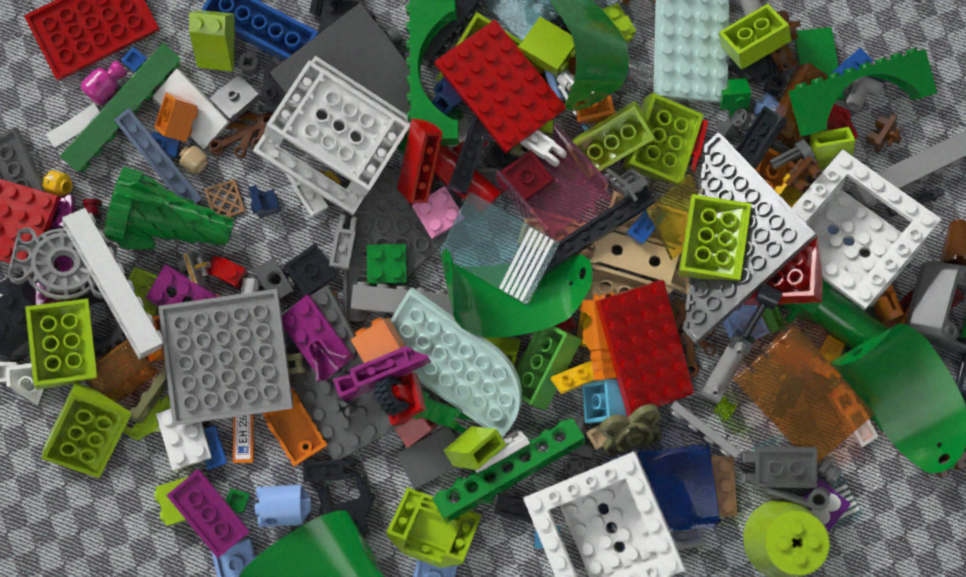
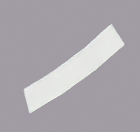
M93 103L72 119L48 132L46 136L54 148L80 133L98 114V108Z

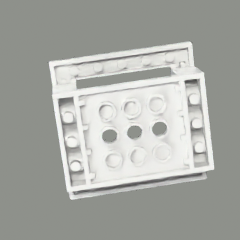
M315 56L312 61L309 60L266 124L264 134L253 149V153L353 216L409 129L411 122L408 123L406 114ZM320 110L325 111L327 118L325 120L318 119L316 112ZM336 121L342 122L344 129L342 131L335 130L333 123ZM353 132L359 133L361 140L359 142L352 141L350 134ZM284 139L350 180L351 182L347 189L282 149L280 145Z
M843 149L792 207L798 216L817 234L822 279L864 310L869 305L872 307L921 250L927 236L941 220L937 215ZM848 177L911 222L910 225L902 233L844 192L842 187L845 178ZM834 226L838 229V233L830 234L827 228ZM845 238H851L853 239L854 244L852 246H847L844 244L843 240ZM866 249L869 251L870 256L864 258L860 256L859 251Z
M636 451L523 498L555 577H577L550 512V509L559 505L589 577H670L686 570ZM601 503H606L609 506L607 514L600 512L599 506ZM609 522H614L617 525L615 533L608 531L607 524ZM617 541H622L625 544L624 552L616 550L615 543Z

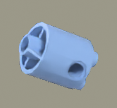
M303 485L263 486L256 489L259 503L255 504V515L258 516L259 527L304 525L306 516L312 511L311 496L303 488Z

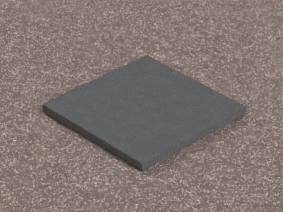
M361 3L269 72L287 94L309 60L312 61L317 56L404 114H407V111H411V104L407 102V93H410V86L407 85V75H410V69L407 68V62ZM421 81L426 96H430L431 93ZM320 110L316 112L318 119L325 120L327 118L325 111ZM336 121L333 123L335 130L342 131L344 129L342 122ZM353 132L350 134L352 141L359 142L361 140L359 133Z

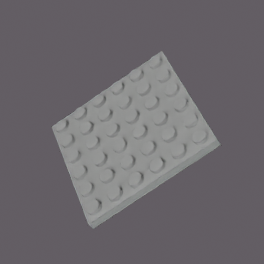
M278 289L159 306L173 426L294 408Z

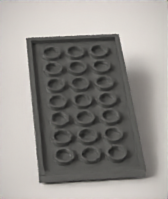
M327 285L313 293L311 297L355 358L326 382H317L315 380L317 378L316 372L304 357L302 363L306 373L292 375L290 378L313 423L317 426V430L327 442L328 446L326 448L332 460H342L403 424L401 423L398 426L390 424L389 415L385 413V410L382 411L380 409L381 405L376 403L378 399L374 398L376 395L374 390L348 402L339 398L333 379L350 375L349 369L364 364L351 342V339L356 336L332 288ZM288 308L287 310L283 311V312H282V315H283L285 312H287L290 308ZM284 329L287 355L301 353ZM294 361L289 362L290 369L295 368Z

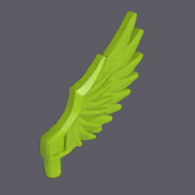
M166 395L162 401L161 398L158 400L142 423H136L133 428L125 426L122 433L129 435V437L135 440H141L153 432L161 433L156 414L171 409L169 395Z

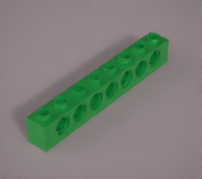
M573 418L560 421L555 428L544 430L534 440L529 439L530 443L478 473L473 471L470 477L464 480H457L449 489L438 491L432 499L445 523L451 522L586 444L585 438ZM558 436L566 437L563 442L556 441ZM541 446L548 447V450L545 452L538 451ZM523 456L531 457L528 462L521 461ZM506 466H513L511 472L503 471ZM489 476H496L493 482H486ZM471 486H478L476 492H469ZM454 496L461 497L457 503L451 502Z

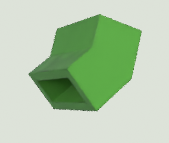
M778 306L774 310L765 309L762 317L770 331L767 335L786 328Z

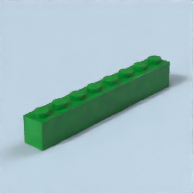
M165 43L160 44L59 157L75 171H85L91 164L89 160L92 156L97 157L103 151L102 145L106 141L110 143L115 138L116 134L114 132L119 126L114 119L127 108H131L136 114L142 108L141 102L144 99L148 101L155 93L153 89L157 85L161 87L168 79L166 75L170 71L173 73L180 66L178 62L181 58Z

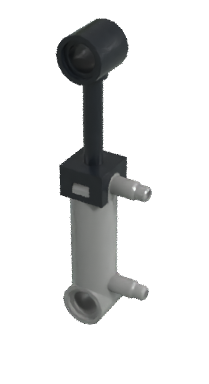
M740 0L745 16L762 7L760 0ZM768 54L766 59L770 73L765 82L764 90L769 94L778 96L786 87L787 79L783 74L776 73L771 55ZM772 82L778 83L779 87H774Z
M765 283L762 284L754 301L759 303L757 309L744 331L736 328L726 350L712 374L704 383L699 394L700 396L715 404L720 402L726 387L754 344V337L750 336L765 309H775L782 296L781 291Z

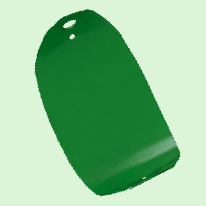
M549 0L572 34L577 65L575 80L569 92L565 108L570 111H579L605 99L623 85L629 67L628 46L617 26L593 0ZM580 101H587L582 105L576 106V104Z
M445 249L440 256L455 321L465 331L484 338L523 335L558 325L573 315L592 285L590 259H587L584 255H576L532 283L525 298L521 301L520 298L525 290L524 287L518 298L515 297L521 285L520 281L513 295L509 294L518 278L517 275L508 292L504 291L519 262L515 263L503 289H500L499 287L512 263L468 267L453 264V259L448 249ZM583 268H585L586 275L584 279L581 280L580 272Z
M897 324L829 362L848 384L877 426L894 446L915 465L930 474L941 473L953 468L962 457L966 447L965 402L949 370L927 339L917 330L905 324ZM939 442L941 443L940 448L937 447V443ZM944 454H948L950 456L948 462L940 464L938 462L939 458Z
M335 511L324 514L295 529L264 550L239 575V577H386L370 545L347 511Z

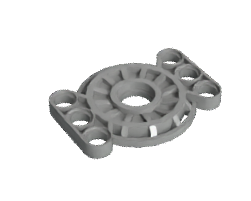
M22 228L18 231L8 270L11 282L22 284L28 279L29 283L39 293L53 299H74L86 294L90 290L95 297L104 298L101 292L95 290L96 283L64 228L47 231L38 237L31 228ZM28 233L33 238L29 242H24L21 240V236ZM105 242L106 245H107V247L110 246V247L113 249L114 254H115L114 259H115V261H116V258H117V247H116V245L113 244V243H111V242ZM24 251L29 256L25 260H20L16 255ZM60 256H68L73 260L74 266L68 272L57 271L54 267L55 259ZM15 270H22L24 275L21 278H14L12 273ZM38 282L42 287L46 288V291L39 288L36 283ZM79 289L81 290L80 292H78V293H76V294H70V295H68V293H70V292H75V291H77V290H79ZM51 291L56 293H64V295H55L52 294Z

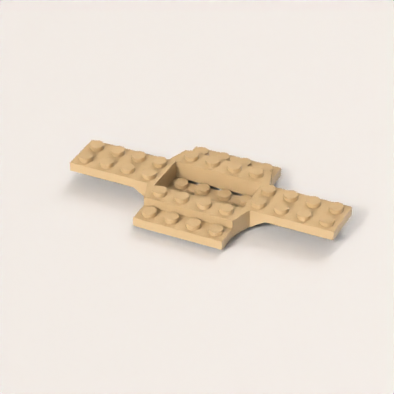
M613 192L609 208L626 198L623 193ZM655 203L654 206L666 214V217L642 246L626 235V233L643 212L578 253L577 255H584L587 259H590L592 266V285L584 300L594 299L593 294L598 296L610 292L618 294L653 282L595 264L597 262L656 280H664L668 296L671 291L685 295L689 294V277L678 275L684 240V228L688 213ZM528 207L517 244H522L531 227L533 230L525 246L527 247L536 230L538 233L530 248L533 249L541 233L543 237L536 250H539L545 236H547L548 240L542 250L543 252L551 239L554 240L552 243L554 245L586 223ZM614 245H619L622 247L623 252L621 255L616 256L612 253L611 248ZM650 257H658L660 265L657 267L651 266L649 264Z

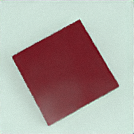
M531 150L500 172L502 178L523 204L554 182L553 177Z

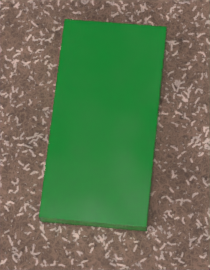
M832 27L798 30V38L794 39L798 65L811 63L825 74H832L838 68ZM843 91L838 96L836 101H841L844 99Z

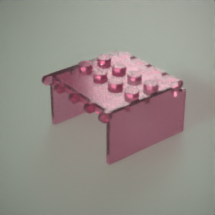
M557 123L553 126L552 140L567 152L566 157L561 158L552 150L550 154L560 161V164L555 167L548 163L546 159L535 154L553 177L554 182L528 201H525L499 170L496 172L497 185L531 226L538 231V234H543V239L545 236L548 237L547 244L559 232L566 237L568 233L564 228L574 220L579 225L583 223L579 216L588 208L595 213L598 209L594 204L603 197L607 202L611 200L610 196L606 193L608 180Z

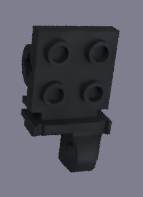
M265 63L261 102L265 103V105H259L258 111L274 113L286 96V93L269 73L278 65Z

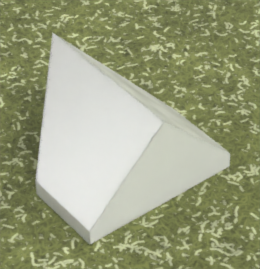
M31 363L6 367L7 387H10L38 405L44 389L37 390L34 387Z

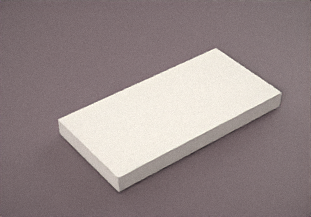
M176 69L153 96L160 105L162 104L165 92L191 101L198 106L197 118L193 120L191 125V137L203 150H207L210 141L216 139L230 123L180 69Z

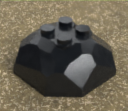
M9 278L0 282V359L19 362L30 355L25 307L36 305V289L29 283L28 279L22 284H15Z

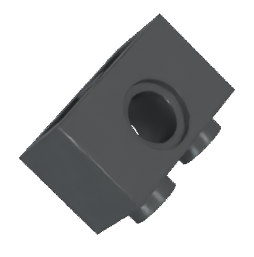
M272 258L253 269L265 290H279L280 303L296 294L293 290L296 286L291 277L286 278L283 273L286 269L281 261L277 262L275 258ZM274 277H281V282L278 285L272 284Z

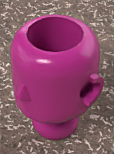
M118 61L113 62L107 71L103 68H97L91 71L88 77L84 78L81 83V89L96 105H104L118 92L119 84L117 81L120 78H124L127 75V71Z

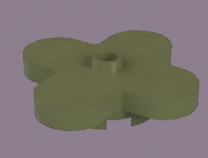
M651 404L644 405L635 410L630 416L617 414L604 419L600 429L603 436L607 438L603 443L606 455L616 457L624 453H632L631 449L637 447L644 449L656 444L662 437L661 430L656 425L661 417L657 406Z

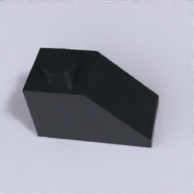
M766 56L742 70L731 57L726 60L728 70L741 79L747 78L748 82L761 83L765 81L770 73Z

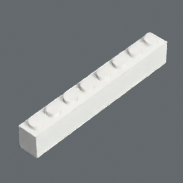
M84 208L63 217L62 226L138 358L141 359L160 350L163 344L162 341H164L163 336L152 325L154 321L151 315L145 313L141 298L139 296L136 297L134 294V286L130 280H126L122 265L120 263L117 264L115 261L113 249L110 246L107 247L104 242L105 236L101 230L96 228L94 216L91 213L88 214Z

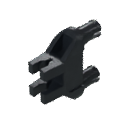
M368 475L362 476L364 484H362L361 477L355 478L360 496L357 499L339 504L332 502L329 486H325L323 489H316L321 507L318 509L320 514L347 511L353 521L357 520L359 530L363 535L370 533L366 516L375 501L376 495L374 492H371Z

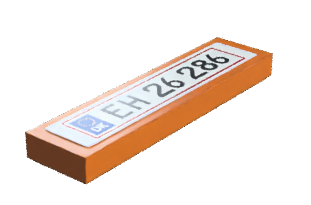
M254 414L233 417V463H254Z

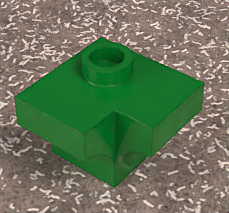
M747 78L729 79L727 88L721 90L719 106L721 110L728 109L729 116H733L734 112L740 108H744L747 112L749 111L751 90Z

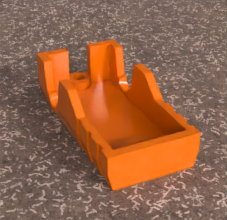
M613 292L602 294L601 296L593 294L594 299L584 300L579 306L580 311L588 313L592 319L590 327L583 331V338L588 349L591 351L590 357L594 380L617 378L596 305V300L615 295Z
M291 386L294 408L265 412L262 415L271 433L280 442V446L285 450L286 456L291 460V464L293 467H296L325 449L328 444L322 438V434L317 430V426L312 422L311 416ZM305 444L308 445V449H307V450H304V449H303V446H304Z

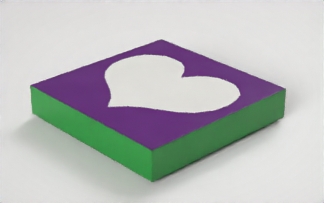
M817 478V487L826 488L830 492L831 500L823 510L807 508L820 520L828 533L851 503L821 478ZM809 488L803 497L808 499L815 488Z

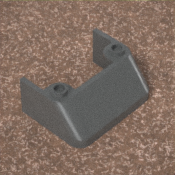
M926 261L919 270L905 325L917 330L931 345L946 352H966V345L956 341L958 334L956 325L948 320L957 284L966 286V266Z

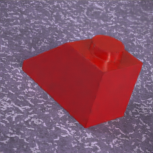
M214 255L210 261L211 267L207 269L208 274L240 290L243 278L247 277L248 271L227 259Z

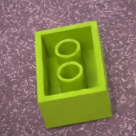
M769 4L762 6L718 32L721 47L741 70L791 41L788 23Z

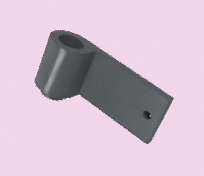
M769 487L766 492L772 494L770 498L778 501L786 499L815 510L825 509L831 500L830 492L824 487H817L812 490L808 499L777 488Z

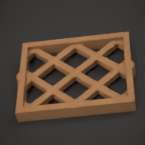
M235 179L204 189L210 209L214 210L213 207L219 209L217 211L218 214L223 211L227 213L225 216L232 217L245 212ZM232 184L229 190L223 188L225 185ZM233 187H235L237 194L231 192ZM213 189H219L216 195L210 192ZM221 190L227 192L225 198L219 197ZM230 194L235 196L233 203L227 200ZM209 195L214 197L212 202ZM217 198L223 201L220 207L214 205ZM238 199L241 207L235 204ZM225 202L231 205L229 211L223 209ZM233 207L240 209L237 212L231 213Z

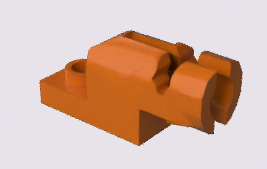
M891 284L877 300L876 305L873 306L879 322L888 328L899 324L901 316L904 315Z

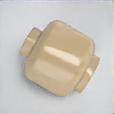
M186 146L179 154L181 156L180 165L191 174H200L209 164L207 162V154L197 146L190 148Z

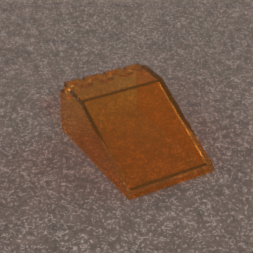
M792 324L790 326L791 329L781 337L786 343L785 345H782L777 340L766 350L770 356L769 359L761 354L750 364L755 369L753 373L746 367L738 375L735 374L733 379L795 447H817L818 463L875 415V413L802 332Z

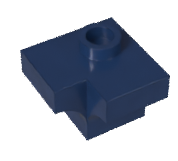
M445 77L433 89L436 97L431 103L444 115H451L463 101Z
M256 185L248 187L252 200L250 206L253 214H257L261 219L282 212L274 189L261 191Z

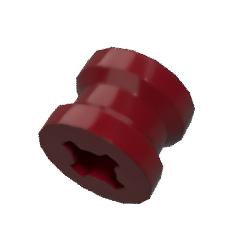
M92 198L82 200V204L88 214L91 213L94 218L102 217V212L100 211L102 200Z

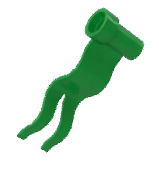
M422 391L426 410L412 417L416 420L422 417L461 433H464L467 429L455 421L454 418L474 421L461 410L429 399V394Z

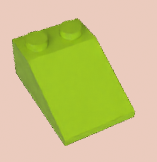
M204 10L189 12V34L197 68L234 71L235 14Z

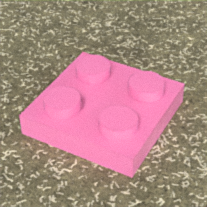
M445 186L429 195L428 203H415L412 205L413 210L431 239L465 221L463 214Z

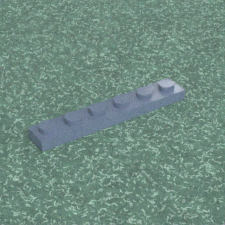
M127 108L114 119L171 192L176 193V196L193 200L194 204H198L203 200L201 195L131 108Z

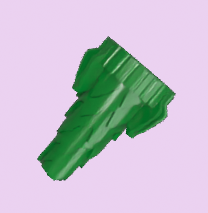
M124 166L112 194L104 236L109 240L116 241L120 249L124 250L155 249L156 242L152 237L169 241L170 239H176L192 244L199 242L225 245L229 242L235 218L218 214L210 208L194 204L193 200L176 196V193L168 191L154 179L145 176L143 171Z

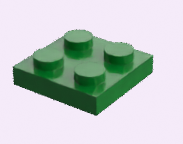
M406 244L367 245V283L369 285L407 284Z

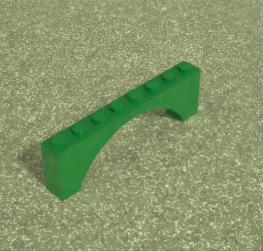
M409 0V4H406V14L409 16V22H406L407 33H410V39L406 40L407 51H410V57H407V68L410 69V75H407V85L410 86V93H407V102L411 104V111H407L408 123L411 122V119L428 121L436 125L443 132L440 146L460 145L458 119L452 120L431 103L422 88L420 77L422 59L429 43L445 25L452 20H457L456 0Z
M917 47L905 50V55L899 52L890 55L891 59L889 60L883 57L874 60L875 64L871 65V62L859 65L860 69L855 70V67L843 70L844 74L839 75V72L827 75L828 79L823 80V77L813 79L810 85H807V82L795 85L796 89L788 92L800 136L826 130L830 111L838 96L848 85L861 77H877L887 80L902 89L909 96L910 100L937 93L926 49L917 50Z

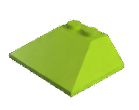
M407 487L386 532V536L402 554L433 566L443 568L463 564L482 515L468 511L446 524L432 499L433 496Z

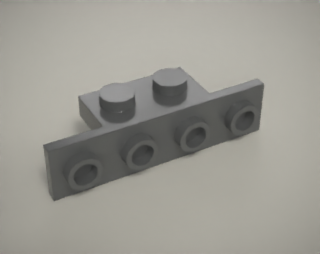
M608 167L603 169L605 172L603 176L607 183L611 184L614 189L617 188L626 198L630 197L633 201L637 200L635 193L642 191L644 186L648 184L645 177L633 168L622 176H618Z

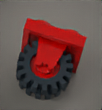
M411 372L398 380L395 376H389L374 386V393L376 394L374 398L378 399L376 403L381 405L380 409L382 411L385 410V413L389 415L392 426H398L426 410L417 373Z

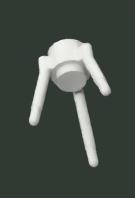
M565 70L557 78V82L560 84L558 88L563 93L566 101L568 98L566 89L571 90L575 80V75L571 74L569 70ZM572 111L574 115L578 114L577 111Z

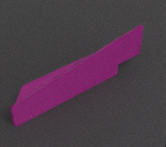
M405 346L349 369L350 375L334 378L333 381L339 398L348 402L374 390V386L389 376L399 378L430 363L431 359L428 355Z

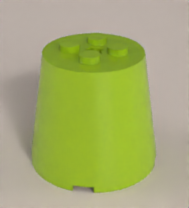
M786 499L765 502L751 513L744 526L743 542L747 558L765 576L802 577L817 570L827 558L829 552L828 533L820 520L804 505ZM793 538L798 539V546H792L793 542L791 541Z

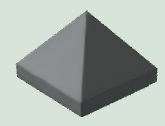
M732 119L716 123L718 132L726 140L740 136L738 128L732 123Z

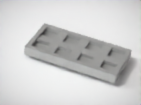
M671 402V413L680 420L685 418L688 421L686 423L687 426L696 433L698 430L703 432V438L710 444L717 443L719 445L718 449L728 458L731 455L735 458L739 455L740 451L733 444L679 402Z

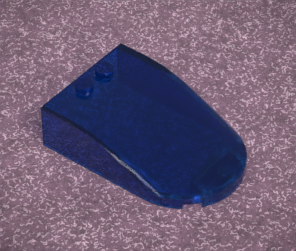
M709 442L636 452L670 532L715 528L721 523ZM630 453L621 454L613 458H610L603 464L611 462ZM601 503L599 506L600 512L607 514L609 506L606 503ZM614 522L607 524L612 528L611 530L617 531V525Z

